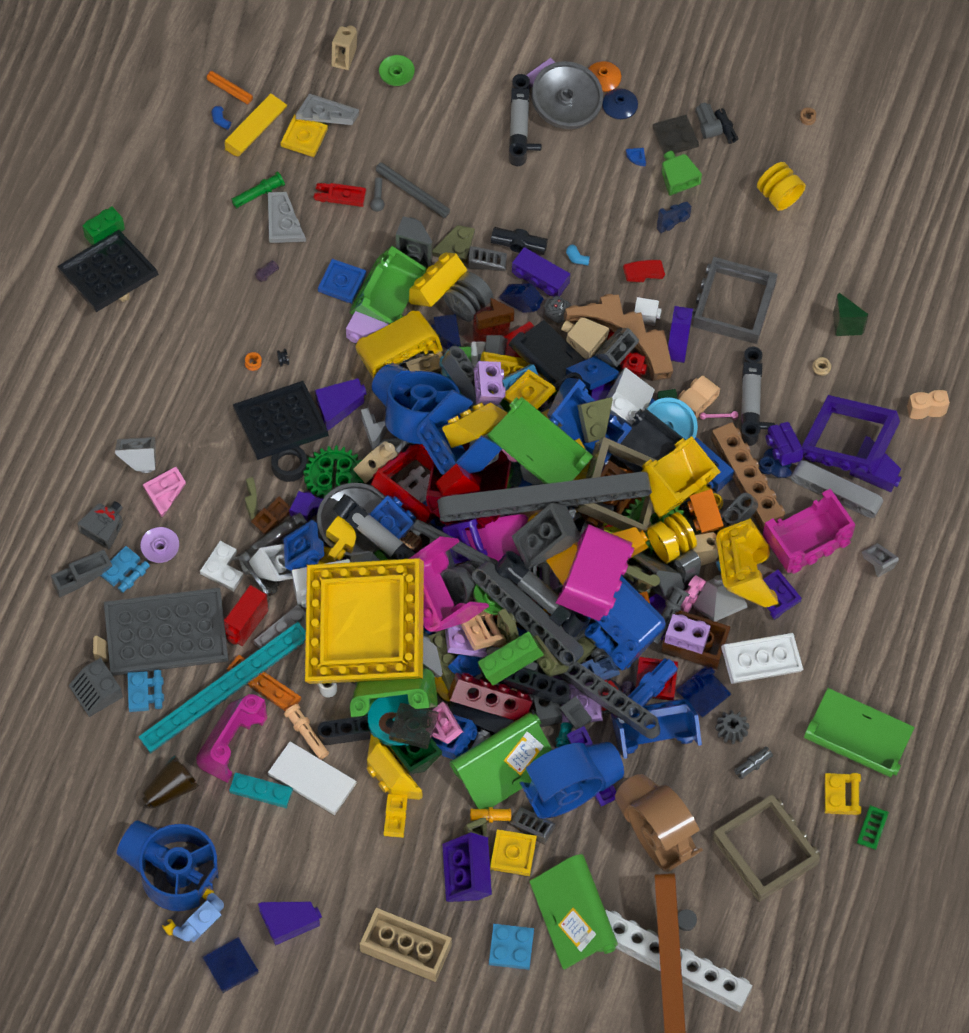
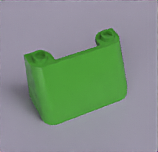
M389 247L376 259L349 313L353 315L357 311L387 324H391L404 317L402 313L409 301V290L414 285L415 280L426 273L427 268L395 247Z
M423 668V679L357 682L350 703L351 717L368 715L371 705L378 698L408 694L409 703L415 709L437 707L438 700L434 673L429 669Z

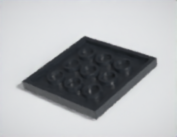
M120 230L115 231L57 266L59 272L96 312L159 275L157 269Z
M304 381L233 404L235 414L257 460L329 436L328 430Z

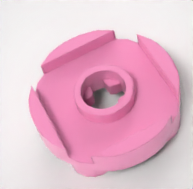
M697 575L692 578L686 590L690 595L683 601L681 611L687 613L690 611L692 605L694 606L699 597V590L702 591L707 581Z

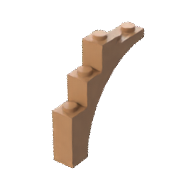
M606 294L600 297L599 304L590 303L581 307L574 305L565 309L564 321L575 323L580 318H586L608 327L614 333L617 329L629 328L639 339L638 344L634 348L641 356H645V363L648 365L652 381L671 378L673 368L664 330L658 331L653 329L646 332L641 312H628L623 315L619 295Z

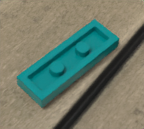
M235 772L229 792L287 809L293 788Z

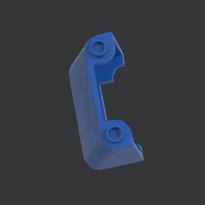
M566 378L561 384L547 413V417L573 440L580 438L585 449L590 454H593L595 443L599 440L585 443L577 405L595 400L587 393L588 390L584 388L586 385L580 379ZM610 415L605 438L620 444L632 427L626 422L620 424L615 415ZM607 452L604 463L611 457V453Z

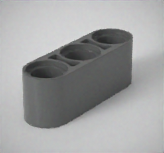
M742 493L721 515L724 528L745 521L754 514L758 508V502L751 494ZM750 499V506L744 507L745 501ZM737 513V520L731 521L732 515ZM719 530L713 531L711 533H715L717 536Z

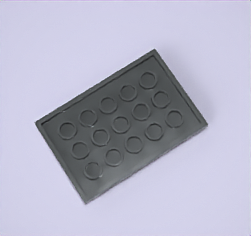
M220 588L104 602L110 672L113 676L131 672L155 671L229 661Z

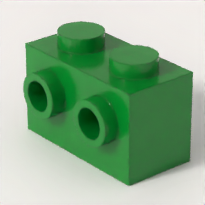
M113 206L104 209L99 215L87 220L82 225L84 237L91 245L117 230L121 232L125 230L123 218Z

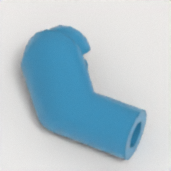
M575 245L567 247L566 254L572 263L589 265L590 256L580 255Z

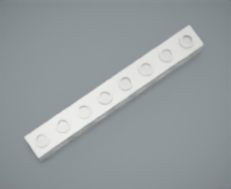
M605 910L613 932L615 928L624 930L622 934L614 932L618 942L615 948L661 971L659 952L653 953L650 950L654 946L659 948L658 934L652 930H644L635 921L623 919L615 911ZM639 937L642 942L634 943L632 938ZM680 948L682 983L740 1012L753 985L743 977L737 978L732 975L728 969L718 968L710 960L695 956L691 950ZM693 965L697 968V971L690 972L687 966ZM712 975L716 980L710 982L706 980L705 976ZM726 984L732 985L734 990L727 991L723 986Z

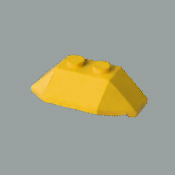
M371 734L366 768L370 776L378 779V784L385 793L407 795L408 799L415 800L423 798L422 789L386 745Z

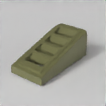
M486 817L468 823L463 827L464 834L472 832L486 836Z

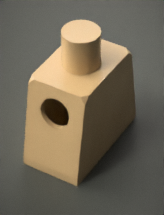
M339 27L332 41V67L349 70L357 47V31L355 27Z
M580 318L575 325L565 321L561 328L562 331L567 333L566 341L586 360L593 357L608 339V327L586 318Z
M386 441L383 442L353 469L365 484L374 478L373 474L377 472L379 467L383 468L390 459L394 460L398 454L395 451L394 445ZM373 461L376 463L375 468L369 466Z
M716 534L695 535L697 547L692 550L700 557L701 566L716 561L718 557Z

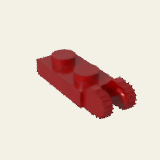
M335 183L316 184L315 189L324 192L314 193L313 198L316 201L364 206L366 188Z

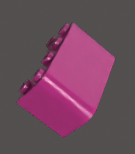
M831 489L822 493L823 499L813 501L812 506L783 521L780 518L777 520V523L774 518L765 522L763 537L787 573L795 574L807 564L812 565L825 555L827 557L840 547L845 548L851 543L850 540L853 536L855 523Z
M588 524L581 534V539L578 541L575 558L556 603L597 621H600L603 615L607 616L616 601V598L613 597L614 593L619 591L622 581L619 579L621 575L625 574L628 568L627 560L633 554L634 547H631L632 542Z

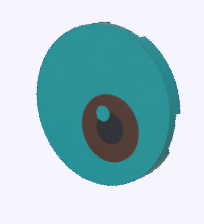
M408 694L378 698L373 702L368 712V725L371 734L377 737L381 743L388 746H407L413 744L422 737L427 728L428 716L426 708L415 709L412 707L408 700Z

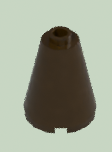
M176 755L170 758L143 792L144 797L142 799L149 808L151 806L157 808L199 787V784L195 782L196 780L183 763L181 764L178 761L179 759Z

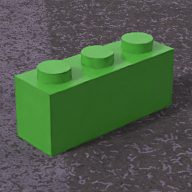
M528 631L478 661V664L490 683L495 685L542 657L544 653L536 639Z

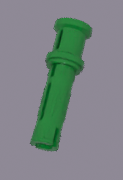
M277 171L275 175L268 179H262L260 184L231 198V201L237 209L265 193L268 194V192H272V190L280 186H285V182Z

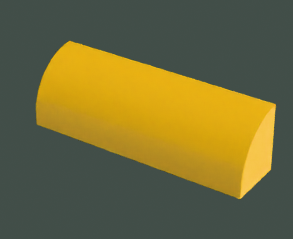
M270 93L225 140V150L234 156H240L287 108V104Z

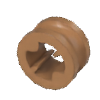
M804 108L800 113L801 122L805 125L814 124L816 121V111L813 108ZM806 114H810L811 118L807 119Z

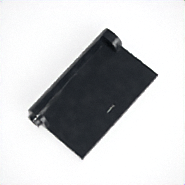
M545 320L525 334L519 332L509 343V346L529 365L534 364L537 373L552 385L567 375L566 368L586 360Z
M645 408L644 410L639 409L633 418L636 420L631 425L632 429L620 444L655 460H660L676 449L674 445L683 437ZM612 454L613 457L632 472L636 473L643 470V467ZM690 498L682 504H680L679 508L681 510H684V508L687 506V502L690 501Z

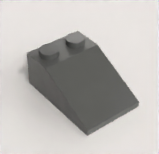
M551 503L512 535V539L525 566L530 569L567 550L581 539V536L566 505Z

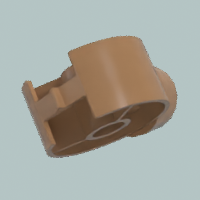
M643 774L634 775L621 784L615 794V801L625 819L630 822L647 854L662 870L669 872L703 851L702 848H696L691 838L693 834L699 831L695 819L681 798L670 787L664 784L659 786Z

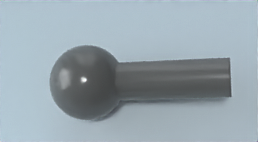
M375 178L374 198L370 202V207L373 211L379 212L384 209L385 203L381 199L382 178Z

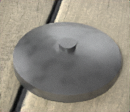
M562 61L546 66L539 72L532 87V102L539 116L547 123L562 129H578L588 125L596 118L603 103V90L598 78L588 68L574 62Z
M348 483L330 491L322 500L317 513L318 532L325 545L333 548L336 544L326 537V531L335 518L339 516L332 508L344 494L351 497L369 513L386 498L385 495L376 488L363 483ZM354 528L356 534L354 550L352 553L346 551L344 557L350 558V556L368 552L375 553L381 549Z

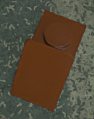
M490 298L491 311H482L476 314L478 330L514 321V309L493 298Z

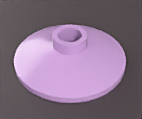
M153 528L142 537L141 551L145 558L152 562H167L177 554L179 540L177 535L168 528ZM159 546H163V547H164V548L161 549V550H158V549H157Z

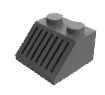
M101 658L84 667L69 685V688L88 717L123 698L121 687Z

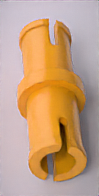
M488 807V809H470V821L485 817L488 823H493V821H511V808L493 809V807Z

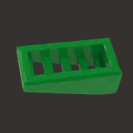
M869 806L857 844L876 850L889 814L888 811ZM871 814L882 817L881 821L871 818ZM870 821L878 824L879 828L868 825V822ZM867 828L877 832V834L873 835L868 832H865V830ZM863 836L875 839L874 843L863 840Z

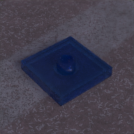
M239 937L203 957L222 993L259 973Z

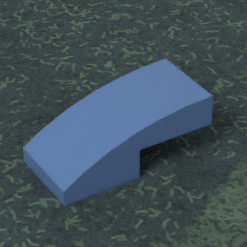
M610 656L596 663L591 659L581 664L603 680L620 674L617 665Z

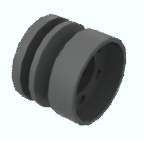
M466 272L456 282V285H453L444 294V300L450 310L467 322H471L476 317V314H479L481 309H484L490 303V298H493V293L487 283L472 272Z
M472 560L446 569L440 574L455 606L459 603L476 602L473 591L477 584L472 578V573L480 564Z

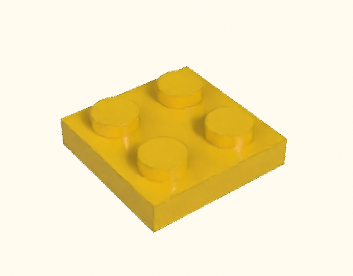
M294 114L281 141V147L315 157L328 130V125L316 121L298 120Z
M528 369L506 391L504 399L511 404L516 397L518 399L523 397L538 409L556 392V389L552 384Z
M497 829L490 870L530 876L537 836Z

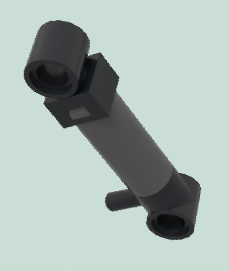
M507 551L495 565V570L499 575L512 580L551 614L549 618L559 627L562 624L564 631L570 636L577 637L589 624L588 616L557 604L558 594L532 573L516 553Z

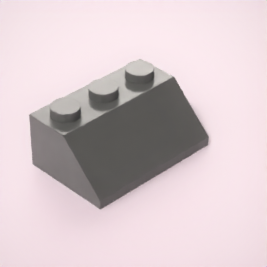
M403 216L396 232V249L425 268L432 265L431 238L421 221Z
M645 550L627 560L629 566H636L643 573L649 576L655 574L660 578V583L656 587H652L651 590L665 600H669L674 591V586L681 589L685 588L682 574L678 570L672 569L668 563L659 560L655 554H650Z

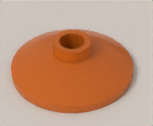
M601 61L592 64L588 68L598 78L603 92H609L619 86L621 72L616 65Z

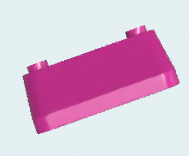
M440 536L409 558H420L424 561L423 625L426 630L431 632H438L466 623L489 607L488 603L480 602L459 603L455 606L440 573L447 569L449 564L446 551L459 543L458 538Z

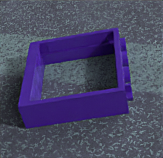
M828 395L802 445L804 459L822 463L829 467H838L845 471L851 470L859 474L874 476L900 423L897 411ZM832 413L884 424L867 459L815 447Z

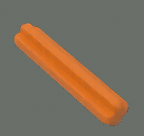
M210 71L207 74L208 81L242 102L250 104L253 100L252 94L214 71Z

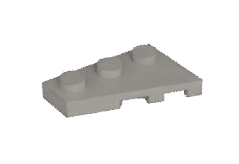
M309 94L296 113V119L353 125L359 116V109Z
M268 192L269 243L306 242V237L302 232L287 193Z
M297 604L254 640V644L261 649L297 622L306 631V612Z

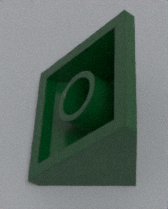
M840 292L837 294L833 311L835 335H862L865 331L869 314Z
M426 730L422 737L413 744L389 746L409 774L425 772L442 755V751Z

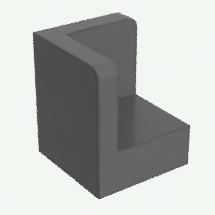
M576 696L560 707L575 730L592 721L591 716Z

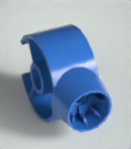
M395 363L382 367L376 373L372 382L373 393L386 407L385 425L395 437L414 444H422L417 436L419 424L452 389L460 393L457 385L441 374L429 371H410Z
M611 742L587 746L584 743H572L556 748L529 764L526 770L532 781L531 783L520 782L537 817L542 819L553 818L578 808L593 798L599 791H603L620 781L624 777V766L618 750Z
M136 820L127 829L117 848V855L141 874L142 885L148 897L155 904L167 910L187 911L200 906L201 897L207 889L213 890L211 882L215 877L218 878L219 876L217 853L213 842L203 831L190 825L173 824L159 829ZM173 842H189L201 848L190 853L182 847L169 849L164 845ZM212 860L214 868L200 889L180 894V888L188 886L191 882L198 885L204 875L194 869ZM147 862L152 863L153 866L165 872L168 883L175 887V894L163 892L148 881L145 876ZM179 865L185 866V868L181 870L173 869L174 867Z

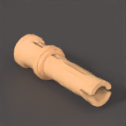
M299 704L288 708L284 715L293 723L294 730L302 734L320 760L327 757L329 751H327L310 727V720L300 711Z

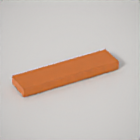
M238 655L227 668V672L243 662L245 658ZM263 672L247 684L284 711L298 704L301 700V696L266 672Z

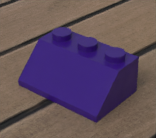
M471 832L443 843L446 902L477 901L492 895L488 837Z

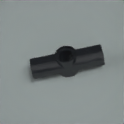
M494 227L491 243L507 246L516 253H520L525 247L534 253L544 255L548 239L529 235L523 229L511 231Z

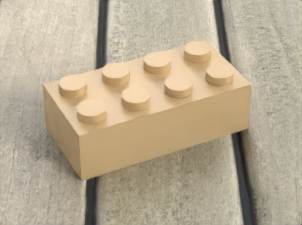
M376 908L360 942V952L436 982L451 949L452 938Z

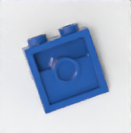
M387 496L370 514L400 540L413 528L416 516L410 510L405 511L401 507L403 503L396 496L393 498Z
M313 520L284 538L285 568L291 572L295 569L305 568L307 565H315L324 557V543L318 538V526Z
M453 715L463 732L449 744L430 736L442 751V756L455 759L468 751L470 740H474L477 736V727L472 720Z

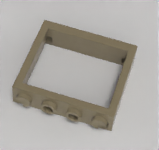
M603 437L595 443L592 454L593 458L590 461L586 479L601 476L607 452L641 467L648 460L655 461V459ZM649 495L645 496L639 522L595 503L578 505L577 511L621 530L636 527L639 532L643 530L645 533L647 528L651 526L649 521L654 513V508Z
M773 794L715 830L712 837L758 902L766 899L817 866L820 860V853L817 848L810 845L805 832L798 829L793 816L786 813L781 800L776 799ZM771 807L808 859L768 885L763 886L726 834Z

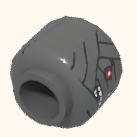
M554 296L552 299L548 298L544 304L545 315L556 323H561L564 321L565 309L570 307L571 304L560 296Z

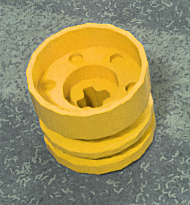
M779 162L770 167L757 183L758 190L766 198H769L770 203L778 211L793 205L806 188L805 183L797 175H793V170L785 162Z
M679 512L673 513L671 517L664 518V523L657 522L647 528V536L653 550L665 563L678 558L680 552L685 554L697 547L694 531L686 518Z

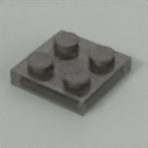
M687 115L653 124L652 128L663 154L669 151H673L676 154L699 147V142Z
M400 702L389 734V740L428 749L439 712L425 708L415 709L409 704Z

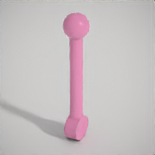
M733 411L731 414H706L702 412L699 417L702 420L731 417L735 420L739 414L736 411Z

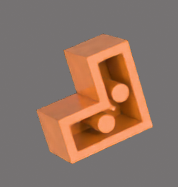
M712 489L690 496L687 507L690 516L694 515L696 520H693L696 531L706 534L724 528Z

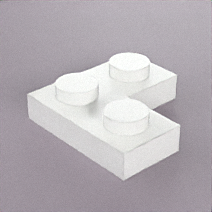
M220 541L200 570V574L234 592L244 577L242 572L229 566L237 553V549Z

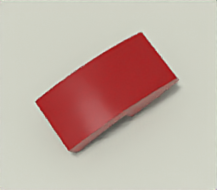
M643 260L623 265L626 280L630 282H644L646 278L663 279L665 276L661 260Z

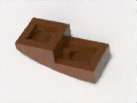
M278 496L267 509L263 508L251 522L262 533L267 534L290 515L291 506Z

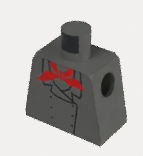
M116 501L109 508L103 504L96 505L77 523L79 532L109 550L123 526L122 517L119 515L123 507Z

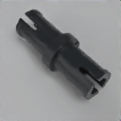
M721 108V111L720 109L716 110L714 115L721 122L727 142L729 144L735 143L739 138L733 128V122L729 120L724 108Z

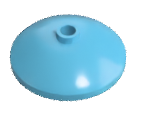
M661 398L648 406L647 409L683 438L686 440L691 436L694 439L696 438L698 430L697 419L692 409L686 403L675 398Z

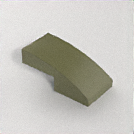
M253 477L246 479V486L250 496L245 497V506L251 521L257 515L258 510L257 492Z

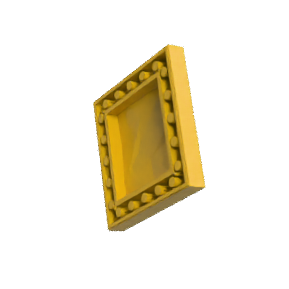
M416 558L307 565L305 682L320 684L423 679V560Z

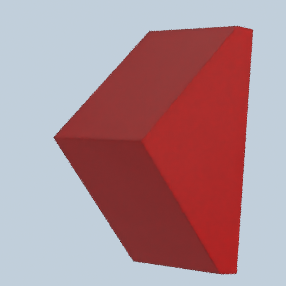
M457 463L436 482L443 496L480 490L474 477Z

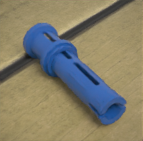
M597 622L590 624L585 630V636L591 638L597 648L603 649L612 658V653L617 646L611 641L610 635L604 633Z

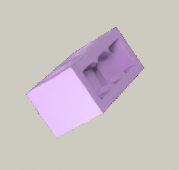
M478 361L473 369L476 404L481 402L488 404L491 402L494 405H499L506 393L505 387L502 384L504 370L501 369V362Z
M673 614L666 632L665 643L702 654L709 636L710 625L703 621L690 620L684 615ZM679 627L682 628L683 631L678 632L674 628ZM699 633L702 637L697 638L693 634Z

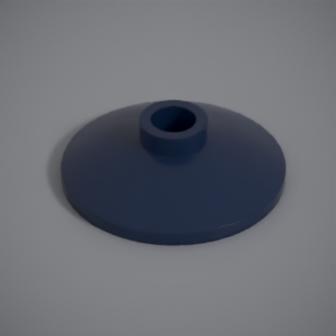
M614 89L604 96L602 106L608 116L622 120L630 118L636 113L638 100L629 90Z

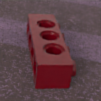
M455 673L448 691L449 699L452 702L515 721L528 714L532 704L530 695L526 692L512 690L504 684H499V686L492 685L489 680L484 678L480 680L475 679L468 673ZM470 688H477L474 693H468ZM490 693L495 694V696L491 699L486 698V696ZM513 699L511 704H504L506 700Z

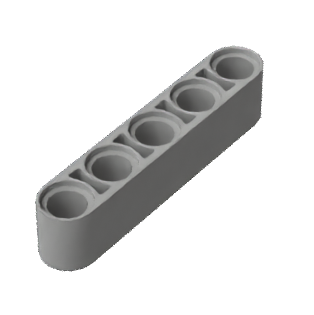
M799 461L791 475L794 483L823 496V492L831 489L843 506L869 518H875L883 503L882 497L807 461Z

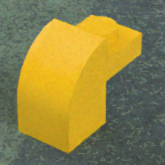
M337 516L326 531V537L336 543L328 554L327 560L329 562H336L337 559L340 561L346 554V551L352 553L355 546L356 534L354 528L343 518Z

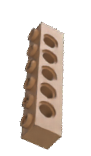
M732 422L712 430L711 441L721 459L734 470L733 480L740 493H749L758 502V508L753 516L761 531L763 532L765 522L773 518L776 523L780 518L783 521L785 515L784 508L776 501L774 490L770 489L767 485V478L765 474H761L757 460L752 458L748 444L743 442L739 428H736ZM737 459H742L744 462H738ZM749 474V475H752L753 477L749 478V477H746L745 475ZM754 490H760L761 493H756ZM746 500L747 506H750L751 500ZM767 505V506H769L770 508H769V509H766V508H763L762 506Z

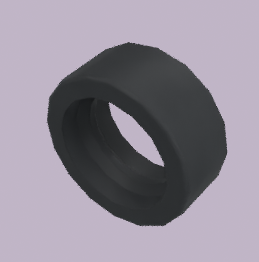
M299 446L272 455V471L278 479L285 482H294L304 476L307 456ZM285 455H294L300 459V466L293 471H285L279 468L278 461Z

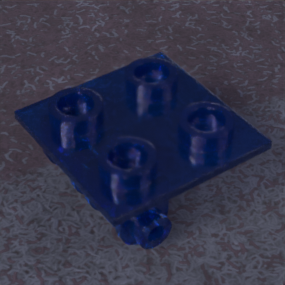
M704 667L676 689L684 699L690 702L694 710L702 718L732 695L713 675L715 671L712 667Z

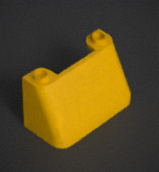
M410 311L406 316L367 337L360 338L355 346L358 355L373 379L376 373L387 364H400L422 351L425 355L428 354V350H431L434 354L443 351L437 333L420 311Z
M692 436L687 440L682 438L674 445L676 449L660 460L652 461L650 459L642 465L643 470L641 472H647L649 475L652 491L649 497L654 511L659 518L688 500L691 495L697 494L721 473Z
M751 518L720 530L716 536L724 587L729 592L762 607L778 604L775 591L769 589L757 568V564L768 559L770 555L769 544Z

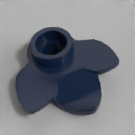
M773 448L765 451L764 457L758 462L759 470L763 474H772L778 478H786L792 475V471L789 469L792 463L782 466L779 460L774 459Z

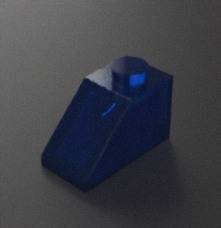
M532 283L509 284L499 297L502 301L523 313L537 311L544 300Z
M456 314L434 317V324H431V327L437 333L441 346L447 350L452 346L461 347Z

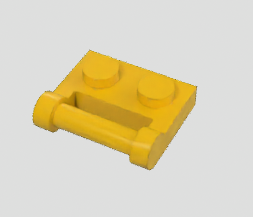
M825 773V813L861 814V806H859L861 774ZM845 783H851V806H846Z

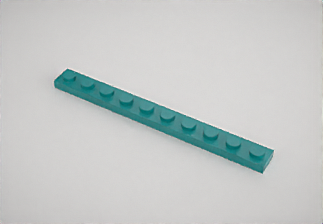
M299 622L292 625L138 736L140 741L150 754L305 643V629Z

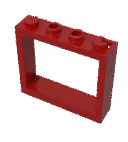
M415 444L413 446L410 445L404 453L400 452L394 460L390 459L383 468L379 467L377 472L373 474L374 479L371 485L386 497L391 496L393 498L396 496L403 503L401 507L405 511L410 510L416 516L415 520H421L428 524L437 515L431 513L428 506L426 507L390 479V477L415 459L431 471L433 460L423 444Z

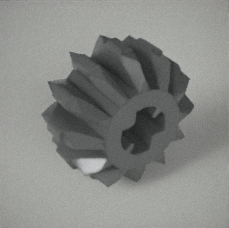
M730 710L729 715L723 712L722 718H717L718 724L715 727V730L719 731L718 738L724 737L725 743L728 739L731 740L732 744H735V740L741 743L743 737L748 735L749 723H746V716L740 717V711L734 714L733 710Z

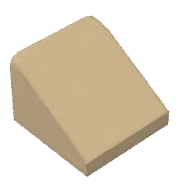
M98 636L93 637L95 661L99 658L103 662L109 661L108 642Z

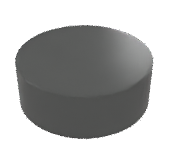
M688 909L680 911L678 913L679 928L683 931L694 929L697 923L696 914Z

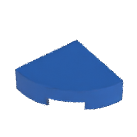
M644 148L626 149V156L632 163L638 166H646Z

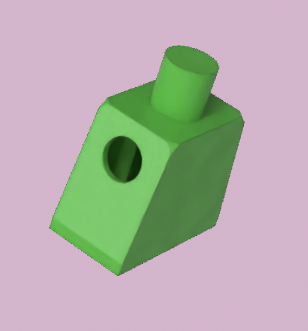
M673 151L664 154L666 161L662 163L661 172L669 196L701 184L702 174L687 155L682 154L676 157Z

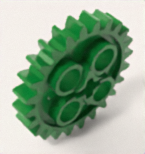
M337 445L334 450H331L330 446H328L327 451L321 448V454L314 452V458H308L310 464H306V470H304V483L307 484V490H311V494H317V498H324L333 490L332 477L335 460L337 461L336 487L341 486L340 483L342 482L364 484V481L353 470L362 460H358V454L352 456V450L345 452V447L338 450ZM325 464L330 465L329 467H326V468H325V467H322V465H325ZM343 465L349 466L348 468H341ZM323 481L329 482L328 484H325V485L321 484V482H323Z

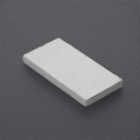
M793 633L721 646L731 684L803 671Z
M292 742L288 743L268 771L270 777L285 786L292 787L293 791L333 815L337 813L357 784L354 779Z

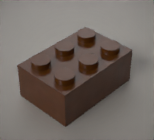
M681 610L676 612L675 615H684L690 620H699L710 625V632L703 653H696L665 643V638L661 652L717 670L723 655L721 646L727 643L731 626ZM674 628L678 632L683 631L682 628ZM699 633L693 634L697 638L702 637Z

